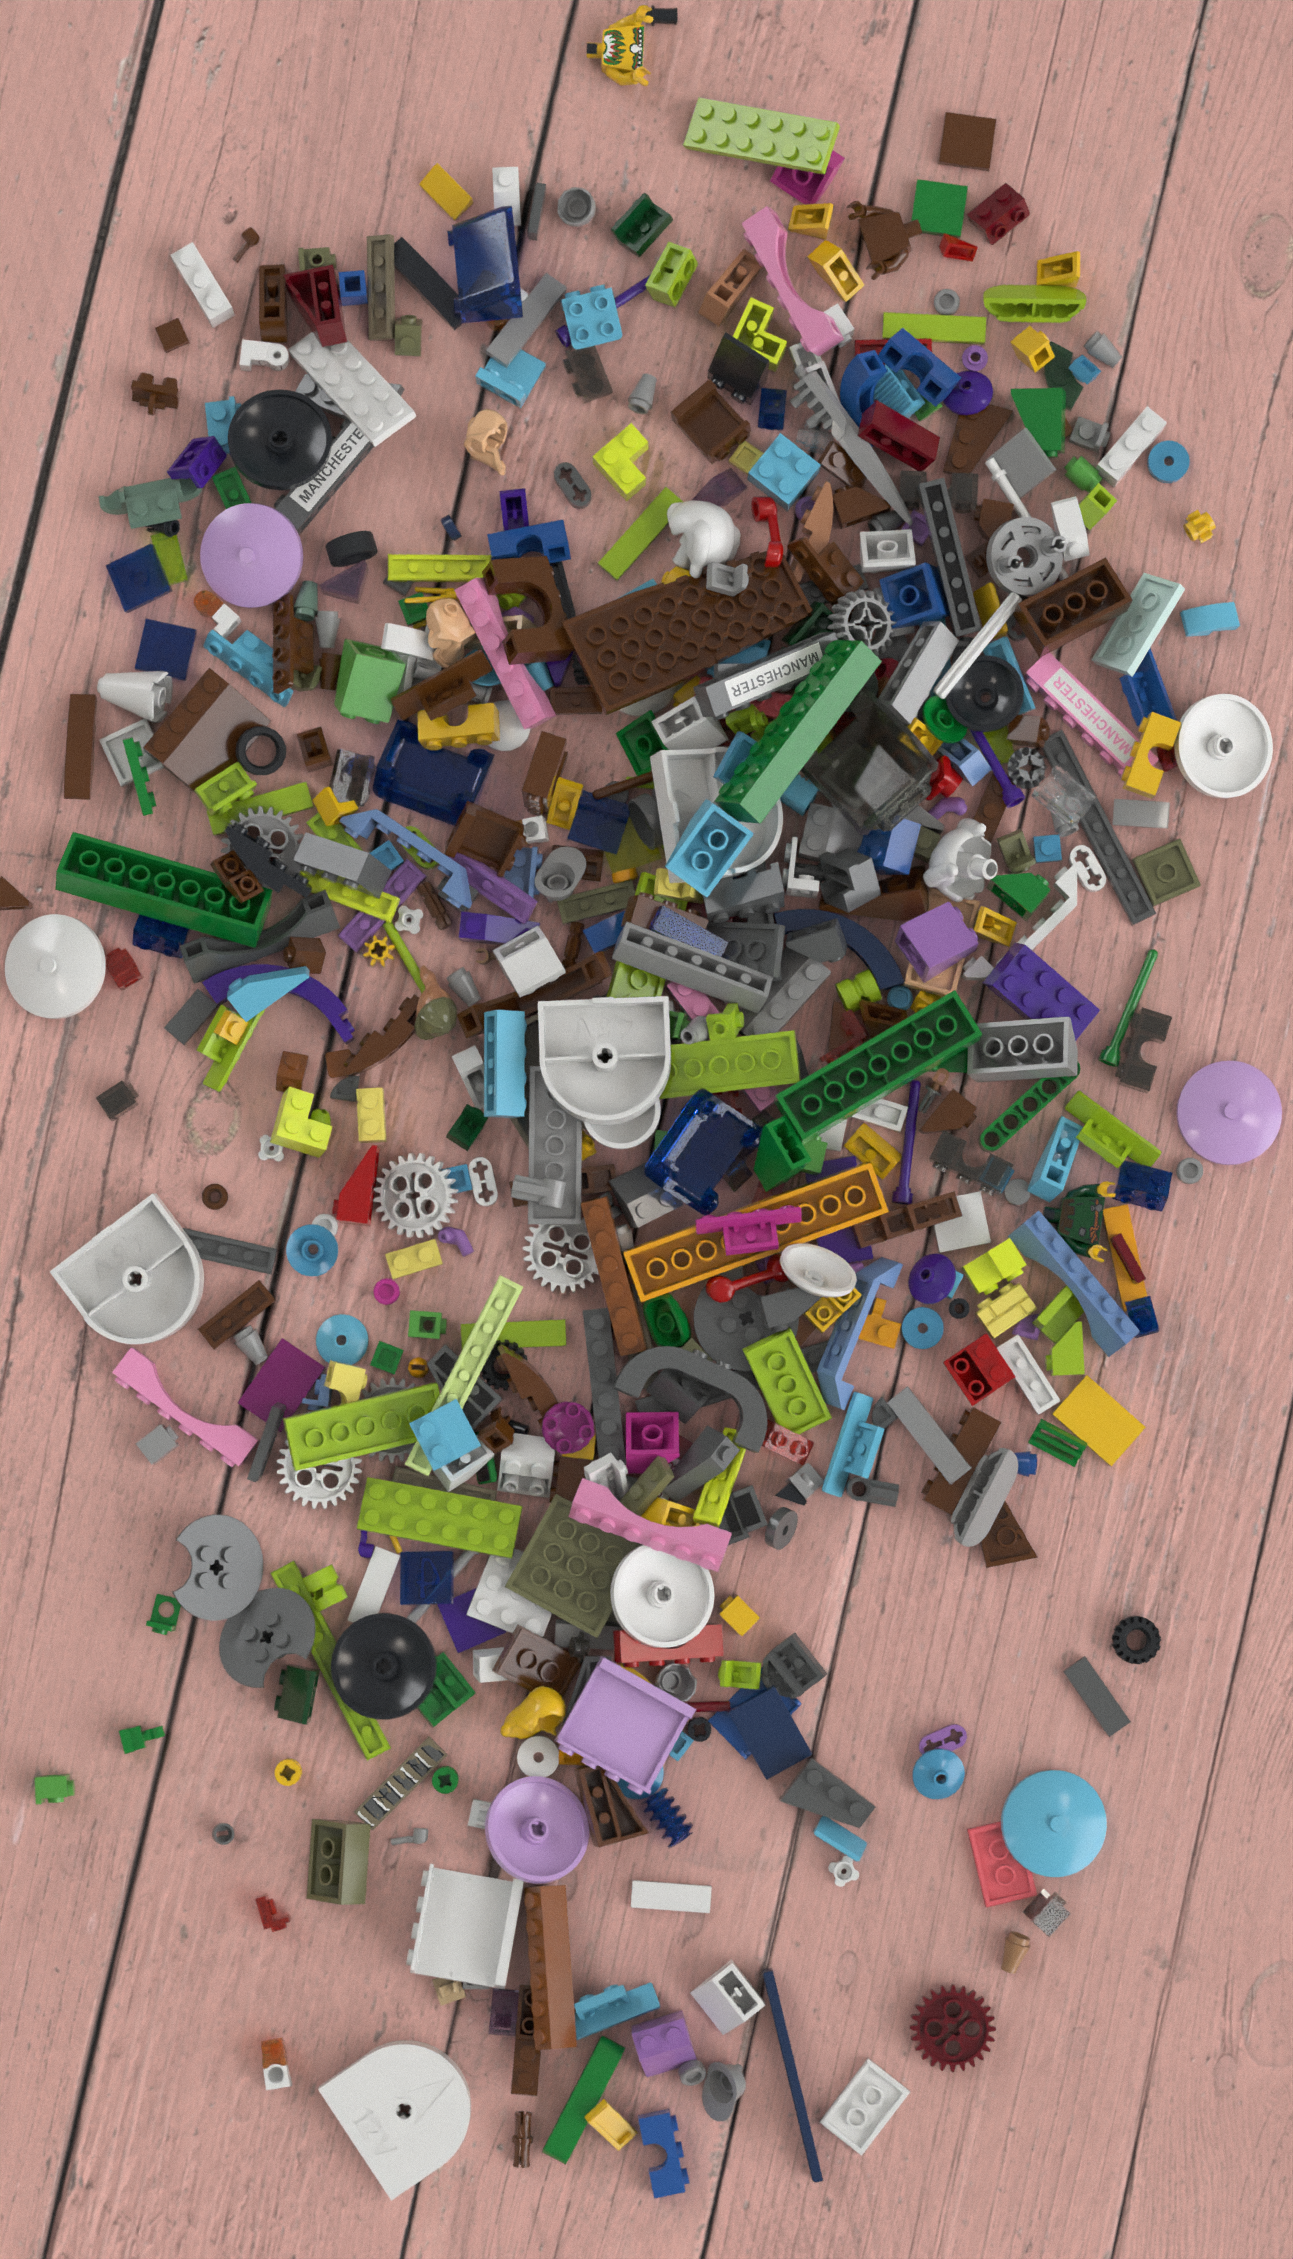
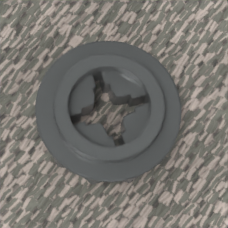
M1020 748L1011 755L1008 762V774L1016 786L1023 789H1031L1039 786V783L1046 778L1044 774L1047 766L1043 760L1044 756L1040 755L1037 749ZM1027 763L1035 767V769L1029 771V775L1028 771L1020 769V767H1024Z

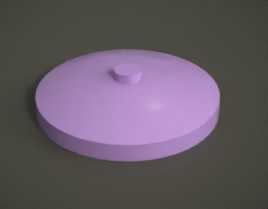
M245 503L226 509L210 523L202 539L200 561L208 584L221 598L237 606L257 608L271 605L291 591L302 570L303 548L296 528L285 515L263 504Z
M1220 1061L1203 1067L1186 1082L1177 1103V1123L1183 1139L1197 1155L1216 1164L1237 1165L1258 1157L1270 1147L1280 1129L1282 1106L1275 1086L1263 1072L1243 1062Z
M531 1776L510 1783L495 1796L487 1811L485 1835L489 1850L502 1869L524 1882L540 1884L553 1882L564 1877L579 1864L587 1849L589 1824L581 1802L570 1789L556 1780Z

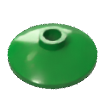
M933 696L925 702L922 711L923 719L928 730L937 739L946 743H957L964 738L967 728L954 719L948 709L946 697L942 699L938 696Z

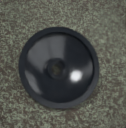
M982 655L976 658L947 694L946 701L950 713L959 724L973 731L991 732L1005 727L1018 715L1024 700V688L1019 673L1010 663L995 656ZM989 695L991 698L988 702H983L981 700L982 696Z

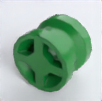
M450 1766L438 1768L432 1777L434 1789L442 1794L453 1792L459 1783L457 1771Z

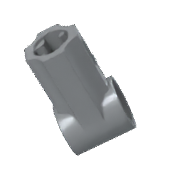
M515 1175L511 1197L537 1202L538 1205L561 1209L566 1183L543 1178V1180Z

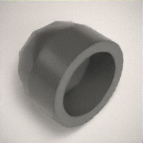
M226 1823L217 1824L212 1830V1838L218 1844H229L234 1838V1829ZM228 1830V1835L217 1837V1832Z

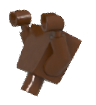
M853 201L847 205V208H852L855 213L848 216L849 220H854L857 217L861 218L858 219V223L871 259V263L866 267V270L873 269L875 271L871 279L876 280L880 275L898 271L911 252L909 238L922 234L918 219L903 224L900 213L894 212L892 209L862 205L859 201Z

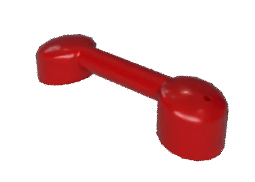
M754 496L751 501L753 518L755 522L768 523L771 539L768 542L765 568H777L781 564L784 553L777 519V506L771 497Z
M781 1253L771 1256L767 1263V1269L734 1281L722 1275L711 1277L705 1286L707 1295L716 1302L724 1303L731 1300L737 1290L770 1279H775L778 1282L788 1281L789 1278L784 1273L780 1264Z

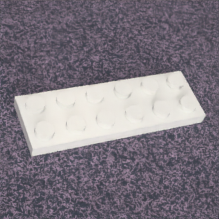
M311 332L288 349L292 358L374 447L416 417L414 410L348 339L345 343L322 347L313 332Z

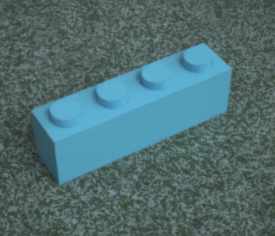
M493 1010L484 1012V1117H524L526 1109V1099L524 1097V1085L526 1083L524 1059L527 1053L525 1046L527 1023L524 1011Z

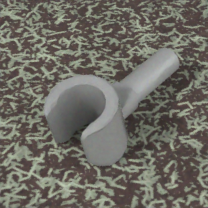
M414 1828L413 1836L391 1839V1844L424 1843L428 1840V1829Z

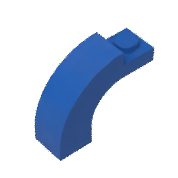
M875 350L857 354L846 367L841 380L840 404L858 428L860 427L862 413L874 403L876 384L888 372Z

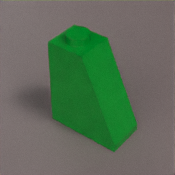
M1063 388L1011 389V396L1025 428L1029 430L1048 458H1057L1058 454H1065L1066 391Z
M786 1115L763 1126L753 1170L765 1191L768 1192L788 1182L812 1161Z

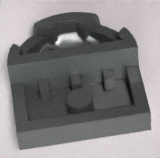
M795 1632L773 1648L762 1662L763 1673L761 1677L766 1688L774 1685L779 1695L790 1697V1699L801 1696L806 1690L827 1675V1672Z

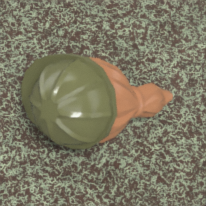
M423 965L420 968V978L425 985V990L419 997L416 1008L415 1033L420 1039L430 1040L449 1034L456 1026L457 1007L450 995L439 987L435 974Z

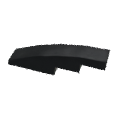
M403 237L394 243V267L402 274L404 280L420 294L422 299L449 326L456 330L474 314L448 283Z

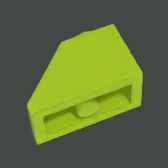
M1075 1322L1058 1342L1049 1350L1050 1355H1045L1046 1371H1050L1051 1376L1085 1374L1082 1322Z

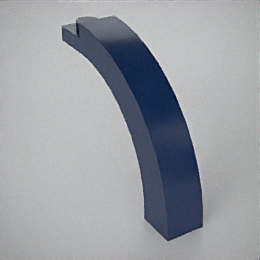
M795 909L774 913L775 924L785 926L784 935L837 918L847 942V947L870 970L880 992L904 984L900 969L887 948L871 932L858 923L835 913L815 909Z

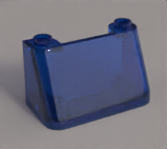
M512 205L501 206L452 225V230L447 231L449 246H454L459 298H454L455 314H461V323L522 318L523 310Z
M397 719L376 766L373 792L383 800L455 825L467 800L478 804L494 762L495 754L481 748L471 750L468 757L444 748L428 750L418 740L417 726L411 722Z
M704 1088L699 1089L691 1097L648 1160L644 1173L659 1187L703 1216L710 1215L719 1204V1195L714 1188L742 1147L750 1150L759 1146L763 1128Z

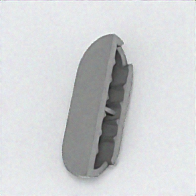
M999 1448L998 1451L993 1452L989 1456L984 1455L979 1461L951 1518V1523L954 1524V1538L960 1544L967 1547L975 1546L990 1531L1017 1476L1018 1460L1011 1450Z

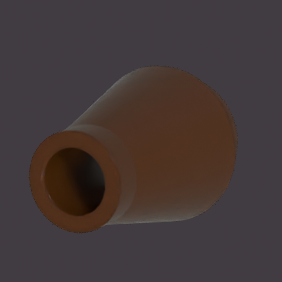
M322 652L321 659L319 658V666L322 667L320 689L336 690L342 655Z

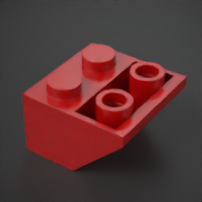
M987 1333L943 1362L971 1406L1016 1377Z

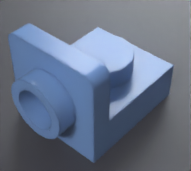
M321 1374V1379H316L315 1395H319L318 1400L302 1399L303 1404H308V1410L324 1409V1406L330 1407L333 1389L324 1386L326 1374Z

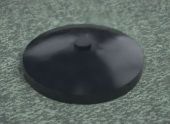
M269 390L251 397L235 412L229 425L228 447L235 467L247 480L266 489L289 490L310 482L323 470L331 453L332 434L325 413L312 399L295 391Z
M390 1613L368 1615L351 1624L338 1639L331 1659L332 1680L340 1698L355 1712L372 1719H396L417 1709L430 1694L437 1675L435 1649L425 1631L410 1619Z

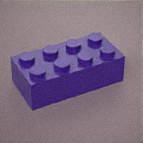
M1015 942L983 981L984 985L1025 1020L1070 1017L1075 1041L1100 1011L1099 1008L1025 944Z

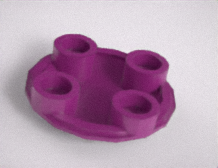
M564 1401L555 1404L546 1412L542 1421V1433L545 1441L552 1449L561 1454L574 1453L582 1450L593 1438L594 1422L591 1414L584 1406L576 1402Z

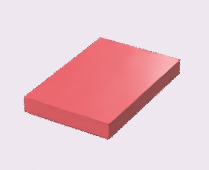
M1001 1821L967 1829L986 1908L1037 1896L1032 1872L1022 1867L1012 1857L1004 1843Z

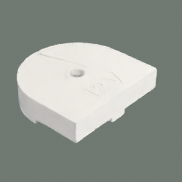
M727 747L661 750L650 756L666 863L690 820L703 802L708 799L718 806L714 801L724 784L713 776L728 750ZM780 798L761 824L739 822L753 832L754 835L722 878L729 876L735 878L759 866L772 854L782 832L783 811ZM667 869L670 883L685 882Z
M668 996L538 1001L540 1068L550 1095L563 1110L573 1117L591 1124L614 1125L640 1116L658 1100L667 1084L671 1068ZM604 1053H608L609 1057H612V1059L608 1060V1063H603L598 1058L602 1057Z
M152 1193L112 1225L106 1227L93 1237L92 1240L50 1271L91 1328L110 1340L125 1344L152 1343L165 1339L179 1331L195 1313L204 1288V1270L198 1250L160 1197L155 1193ZM134 1274L142 1275L141 1284L133 1283Z
M399 2040L380 2045L324 2082L318 2088L391 2201L448 2162L461 2146L467 2133L471 2116V2097L466 2079L457 2064L447 2054L427 2043ZM403 2103L405 2106L409 2104L411 2106L409 2114L399 2111L400 2104Z

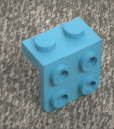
M604 284L590 288V293L580 295L579 290L565 294V299L560 300L574 349L578 350L622 338V330L612 287L605 289Z

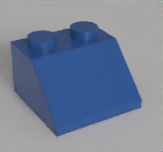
M925 562L879 579L884 600L889 603L887 611L894 612L890 616V620L897 622L892 626V629L922 625L923 622L937 621L950 616L936 566Z

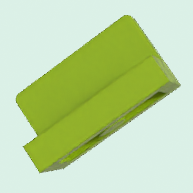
M1065 1285L1032 1324L1053 1343H1056L1084 1313V1310L1071 1289Z

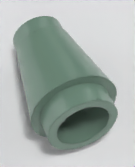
M313 581L302 582L293 606L295 618L302 621H313L318 614L317 583Z

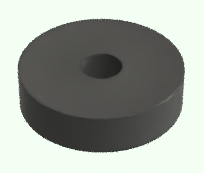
M781 1507L773 1514L765 1531V1542L768 1546L781 1550L790 1542L798 1523V1516L795 1511L787 1507Z

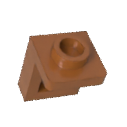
M283 1051L276 1075L277 1091L284 1093L288 1087L302 1090L308 1064V1055Z

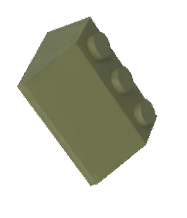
M312 1819L306 1899L339 1905L365 1904L371 1824L355 1821Z

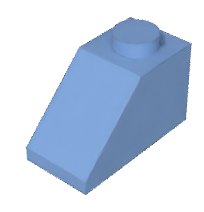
M964 738L957 743L943 742L936 751L940 756H948L951 766L971 786H974L992 770L979 749Z

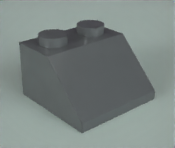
M655 1158L608 1181L630 1228H638L683 1205L673 1181Z

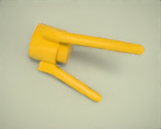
M415 587V592L441 594V596L414 597L404 600L405 603H428L439 599L451 598L461 604L454 588ZM424 620L413 625V628L424 627L427 625V621Z

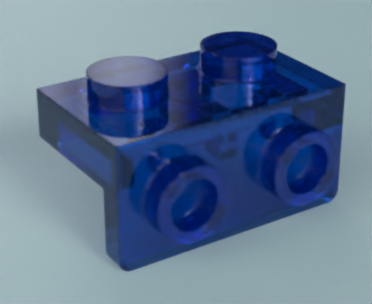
M139 914L133 929L132 944L143 950H151L168 957L181 959L183 956L180 946L186 943L191 929Z
M1124 1160L1119 1167L1116 1187L1113 1192L1116 1195L1112 1199L1125 1204L1145 1207L1148 1210L1163 1211L1169 1196L1172 1172Z

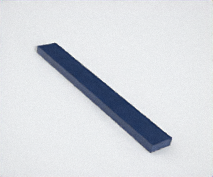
M764 1969L762 1971L812 2181L814 2183L823 2181L773 1969Z

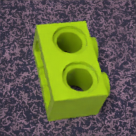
M671 242L667 243L645 284L653 300L676 307L698 266V262L691 249Z

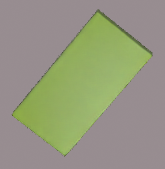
M790 1326L787 1330L776 1332L742 1349L785 1441L832 1419Z

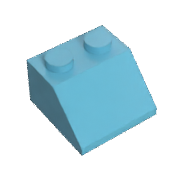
M457 1399L409 1423L434 1471L481 1446Z

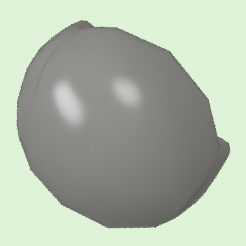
M570 188L564 191L558 199V215L569 226L581 227L588 224L595 215V200L584 188Z
M673 1662L662 1666L656 1673L655 1686L685 1702L695 1694L697 1679L692 1675L687 1666L674 1664Z

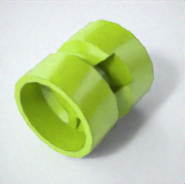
M869 969L856 974L854 980L847 978L835 984L839 998L848 1014L860 1010L859 1002L861 1000L874 1003L882 1000L879 988Z
M332 1564L302 1579L307 1591L314 1594L312 1601L317 1612L348 1598L343 1585L336 1582L338 1575Z

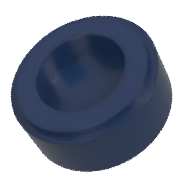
M449 514L441 519V523L452 541L462 537Z

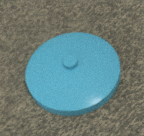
M1045 1770L1029 1775L1012 1789L1003 1806L1001 1832L1009 1853L1022 1867L1038 1875L1064 1877L1079 1872L1095 1859L1102 1848L1106 1836V1813L1099 1795L1084 1779L1066 1771Z

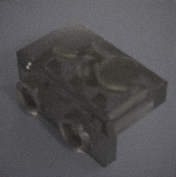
M595 346L572 352L570 349L565 351L566 359L562 360L567 374L572 373L575 382L572 383V387L577 398L581 397L585 404L613 393Z
M337 749L329 787L333 791L338 803L354 800L357 807L365 805L370 796V789L368 788L370 778L373 777L376 768L374 763L375 756H364L347 750Z

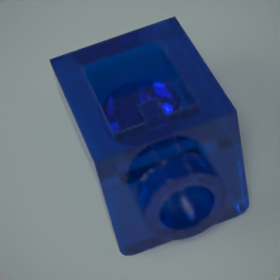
M761 388L758 428L783 430L787 390Z
M1150 1296L1125 1302L1129 1319L1140 1331L1135 1338L1160 1331Z

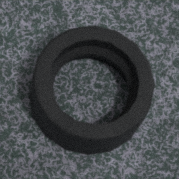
M370 531L348 533L331 540L325 546L330 564L333 567L354 565L372 558L378 552L373 533Z
M255 726L247 729L239 737L236 743V757L245 771L254 775H269L276 772L282 766L286 758V745L277 731L269 727ZM258 735L270 738L276 747L274 760L265 766L252 764L246 756L248 742Z

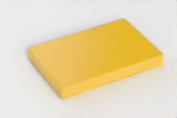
M1085 1375L1052 1413L1074 1435L1087 1442V1446L1110 1467L1146 1428L1088 1375Z

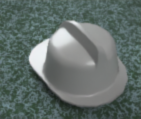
M567 846L552 851L536 874L535 887L541 894L547 897L548 902L563 901L572 895L586 869V859L583 853L576 848Z
M713 2062L709 2065L702 2091V2101L707 2114L718 2122L730 2118L736 2100L745 2091L746 2082L742 2074V2065L722 2064L720 2062Z

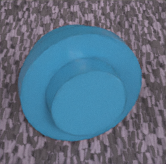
M895 986L889 991L887 995L889 1006L907 1010L912 1005L913 995L907 987Z

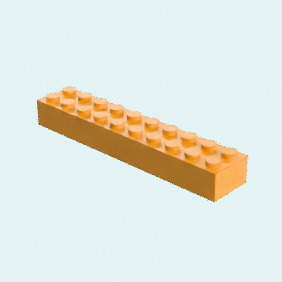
M864 1162L719 1215L727 1216L731 1212L752 1213L757 1209L777 1210L787 1205L801 1207V1222L776 1225L779 1249L726 1255L723 1231L697 1234L695 1224L623 1250L640 1301L644 1302L781 1252L792 1244L805 1243L889 1212L871 1162Z

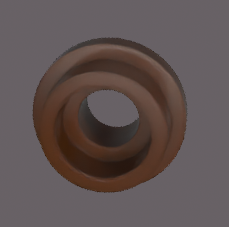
M210 1184L203 1190L202 1201L207 1208L219 1210L226 1205L228 1192L220 1184ZM214 1192L220 1194V1199L217 1202L211 1200V1194Z

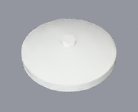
M1232 694L1208 696L1195 702L1187 709L1179 721L1181 725L1174 742L1176 761L1187 782L1204 795L1222 799L1241 796L1254 789L1265 777L1273 753L1271 731L1262 713L1248 700Z
M60 914L44 915L33 919L23 926L11 941L5 959L6 982L14 999L28 1012L50 1019L67 1018L89 1006L102 987L106 971L104 950L95 932L82 921Z
M641 1545L629 1552L618 1565L611 1583V1604L620 1626L634 1640L651 1647H674L693 1639L708 1622L714 1605V1586L708 1569L686 1560H680L665 1552L656 1551L648 1546Z

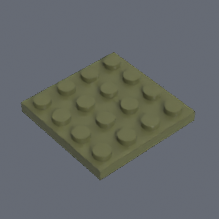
M556 1494L505 1587L598 1638L613 1611L611 1583L614 1573L622 1559L633 1549L643 1544L631 1542L624 1537L604 1532L597 1527L569 1518L572 1502Z

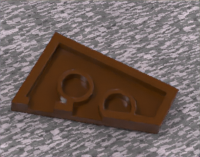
M989 404L978 413L971 415L959 414L943 473L968 479L1006 421L1012 415L1013 410Z
M1004 1501L990 1531L981 1541L986 1568L1038 1558L1013 1516L1012 1511L1006 1501Z

